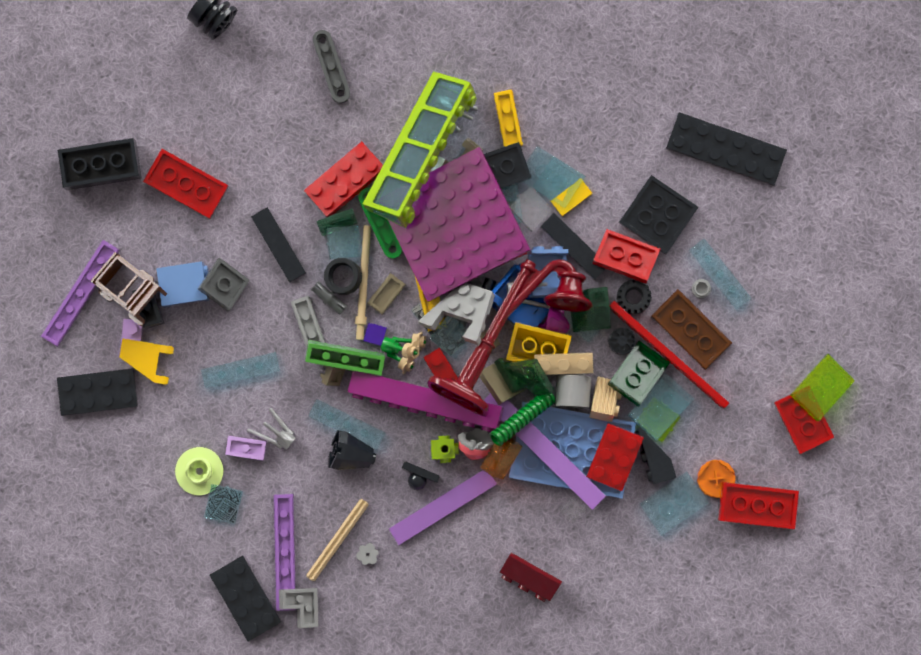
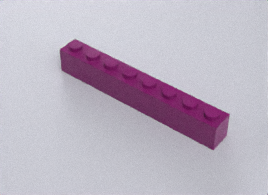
M359 371L352 372L348 392L352 393V398L363 400V397L371 398L370 402L381 405L382 401L388 402L389 407L400 409V406L408 407V412L418 414L420 410L426 412L428 417L437 419V415L445 417L444 421L455 423L456 420L463 421L464 426L474 428V425L482 426L481 430L492 432L493 429L499 427L504 409L502 406L487 403L489 406L487 416H480L438 395L429 388Z

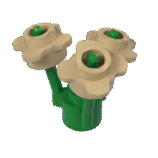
M423 332L413 334L412 339L395 336L393 338L385 337L381 345V351L387 353V357L397 360L399 362L398 368L403 371L402 374H405L413 369L415 364L413 360L419 356L420 350L425 348L426 337L423 336ZM399 342L406 344L403 347H401V344ZM399 351H402L403 357L400 358L395 354H398Z

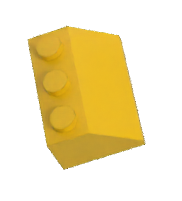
M515 322L506 360L535 367V355L567 354L572 336Z

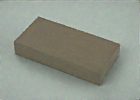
M390 273L367 304L383 315L406 284Z

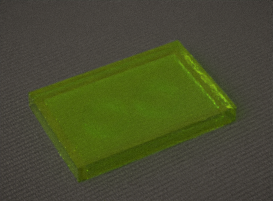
M826 354L790 395L816 421H820L855 380L829 354Z

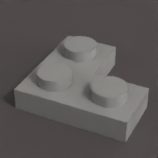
M317 588L279 590V609H297V628L318 627Z

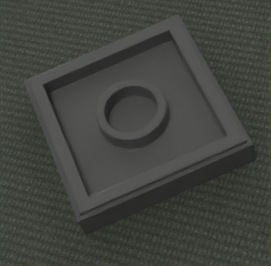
M218 258L198 287V290L228 312L250 280L224 260Z

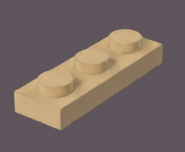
M593 353L539 354L534 356L535 375L593 373Z

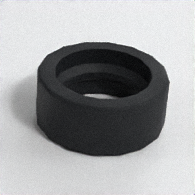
M337 258L327 265L324 271V281L331 291L340 295H349L359 288L362 282V272L356 262L347 258ZM341 265L349 266L354 274L352 283L347 287H338L333 282V273Z

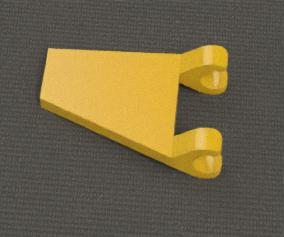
M122 338L119 358L152 382L165 385L168 384L169 378L156 375L159 352L173 354L174 347Z

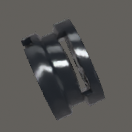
M624 327L615 329L608 339L611 351L618 355H625L631 352L636 342L633 332Z

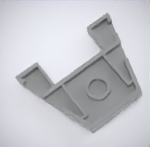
M465 283L449 293L419 320V323L422 327L435 330L445 315L471 323L462 337L466 342L479 346L481 343V333L484 332L486 327L484 323L486 317L490 314L495 295L490 290Z

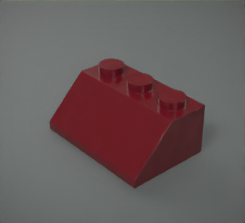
M510 552L500 570L502 579L509 583L514 580L519 583L518 588L527 593L529 590L535 592V597L543 602L546 599L551 601L562 583L561 580Z

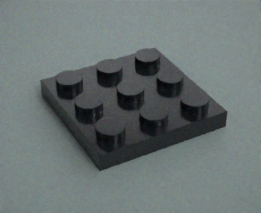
M651 175L619 223L652 246L660 248V251L666 255L698 209V206Z

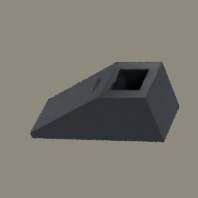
M638 428V433L635 434L644 437L641 444L643 451L640 454L643 463L647 462L649 470H646L648 481L656 484L677 478L671 458L642 428Z

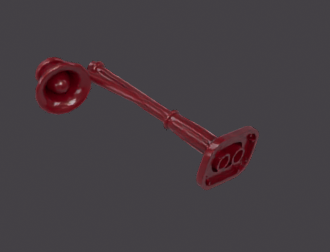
M530 260L521 263V270L487 333L484 338H481V343L479 346L477 345L458 379L453 381L448 378L442 379L437 376H431L427 382L428 387L438 395L465 409L486 417L489 412V406L482 400L480 395L474 392L473 388L486 365L492 349H495L494 342L507 318L551 272L558 274L557 277L560 282L557 290L544 298V302L550 307L574 312L587 311L593 307L591 301L585 298L583 294L582 283L586 281L585 275L576 272L572 264L566 260H553L541 271L535 269L536 264Z

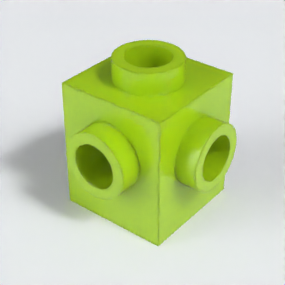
M450 435L438 436L439 440H431L432 460L440 459V463H451V459H455V454H459L458 443H454V439H450ZM447 446L448 452L443 453L441 448Z

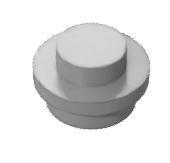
M698 279L692 285V293L698 298H705L711 292L710 283L705 279Z

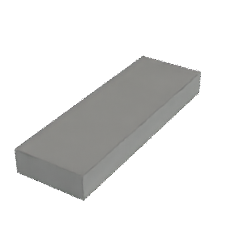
M309 295L291 301L306 348L308 340L325 343Z

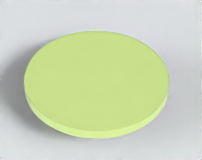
M203 447L192 448L184 452L178 459L175 468L176 479L186 492L193 495H205L212 492L213 490L211 489L219 486L221 483L223 464L219 456L212 450ZM197 468L203 469V473L201 475H198L196 473Z

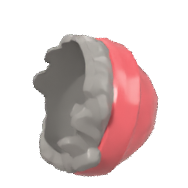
M478 427L458 435V448L470 460H479L486 457L492 452L495 445L491 440L490 433L480 430Z

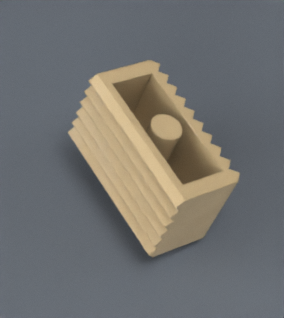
M597 377L589 418L612 422L614 416H618L619 405H616L617 399H621V394L608 385L611 379Z

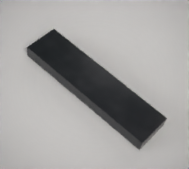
M268 207L251 216L289 283L306 274Z
M555 213L540 226L563 249H568V254L594 280L605 270V268L593 264L596 253Z

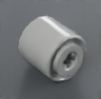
M584 373L557 375L555 406L590 408L591 377L585 376L586 374Z

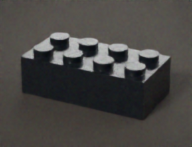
M134 138L57 150L62 185L65 190L142 179L137 143Z

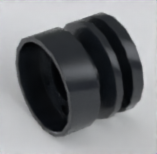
M197 0L188 13L187 19L196 27H200L205 23L202 30L203 33H209V38L214 40L230 26L238 10L235 6L230 7V2L228 1L220 5L221 0Z

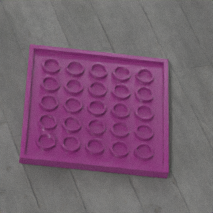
M480 147L429 173L427 183L423 184L420 189L418 200L412 204L415 217L412 223L408 224L407 228L388 220L428 302L531 250ZM408 183L381 197L379 200L380 205L396 211L399 210L412 184ZM385 213L386 215H388V216H390V217H392V218L398 220L397 217Z

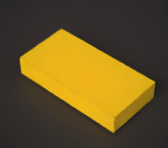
M580 178L550 202L563 217L592 195V192Z

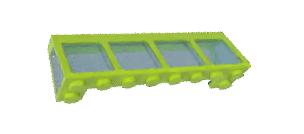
M433 71L363 202L366 210L407 228L408 224L412 223L415 217V211L412 207L413 202L418 200L420 189L423 184L427 183L431 168L436 166L440 151L445 149L449 134L454 132L458 117H461L464 111L468 112L469 108L473 107L477 97L470 82Z

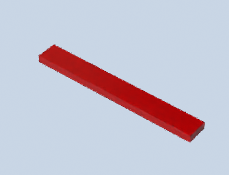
M615 301L612 302L609 309L710 399L722 409L729 405V402L629 313Z

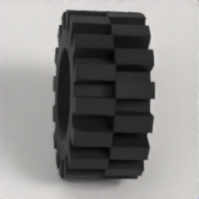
M632 279L624 282L617 292V304L629 314L636 315L642 313L649 307L652 299L649 286ZM630 290L640 292L641 301L638 304L628 302L627 293Z

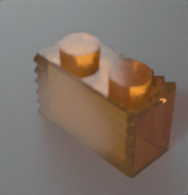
M512 438L508 439L502 446L494 443L480 468L492 477L504 479L523 446Z

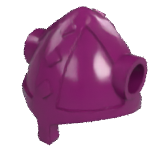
M550 307L545 323L539 324L538 328L565 334L570 330V324L564 316L563 310Z

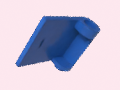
M514 264L492 290L495 295L492 307L496 311H499L507 296V283L515 281L521 270V264ZM529 296L526 298L527 300L546 304L544 298H529ZM521 303L507 319L514 325L517 322L538 327L548 315L549 309Z

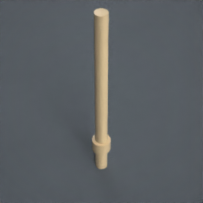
M368 225L363 227L362 282L359 286L358 316L355 317V324L357 325L356 340H364V326L367 325L365 311L371 226Z

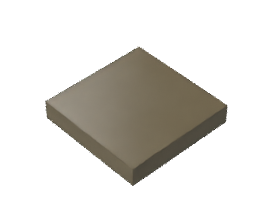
M506 357L484 368L480 375V379L498 405L527 389L511 363L506 360Z

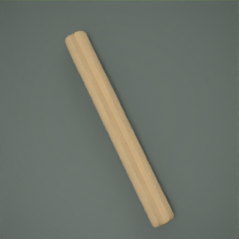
M360 499L309 570L306 576L311 581L317 579L369 505L365 500Z

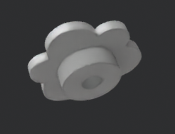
M372 543L359 547L360 551L356 554V557L362 561L363 565L368 563L375 564L377 562L376 556L379 552Z

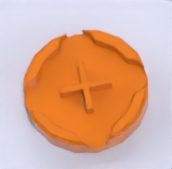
M722 460L706 462L701 466L697 475V482L701 491L713 498L721 497L722 482L735 483L736 480L733 468Z

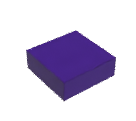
M368 323L363 341L381 346L387 327Z

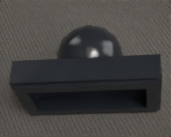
M405 461L402 468L412 472L408 477V485L413 490H422L426 486L427 479L438 483L439 475Z

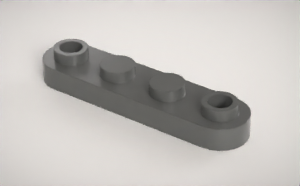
M319 30L313 35V43L332 99L337 103H345L350 98V90L332 37L328 31ZM322 37L326 39L324 44L319 42V39ZM339 91H343L344 96L339 97L337 96V93Z

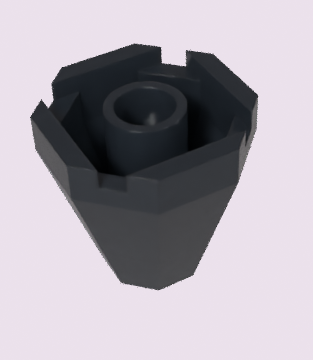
M337 430L331 444L333 446L332 452L330 451L328 456V468L336 470L369 468L375 462L376 453H374L372 447L350 433Z

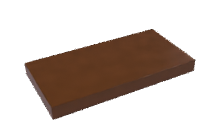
M679 289L651 315L704 370L732 344Z

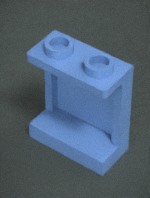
M543 246L533 247V250L527 252V260L536 264L535 269L541 271L553 260L567 261L568 249H563L562 246H554L547 250H544ZM551 272L541 282H547L548 285L537 287L529 295V298H545L547 295L554 293L560 282L557 277L558 274Z
M202 261L156 268L158 284L167 293L166 296L160 293L162 307L209 301V297L198 290V287L209 272L208 266H204Z

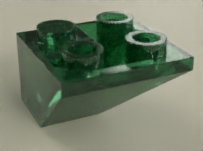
M599 287L583 290L585 298L591 301L593 307L587 311H571L573 332L610 329L608 288Z

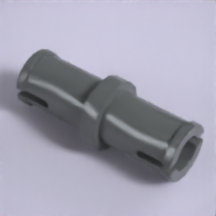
M319 281L311 288V291L318 295L325 305L328 304L339 315L347 307L334 295L333 291L330 292Z

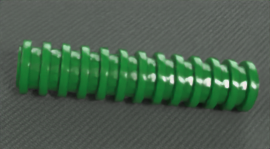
M544 389L542 393L534 397L525 407H522L516 414L514 413L512 417H509L503 424L495 428L490 433L491 440L496 445L502 446L508 439H511L512 436L521 431L525 425H528L534 418H537L543 411L551 407L556 401L554 395L549 390Z

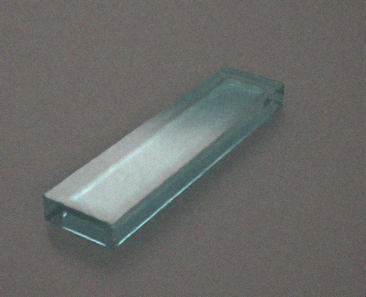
M704 238L689 249L692 256L735 310L751 299L750 295Z
M276 352L201 369L205 388L280 371Z
M316 399L308 415L335 430L350 433L378 450L385 435V432Z

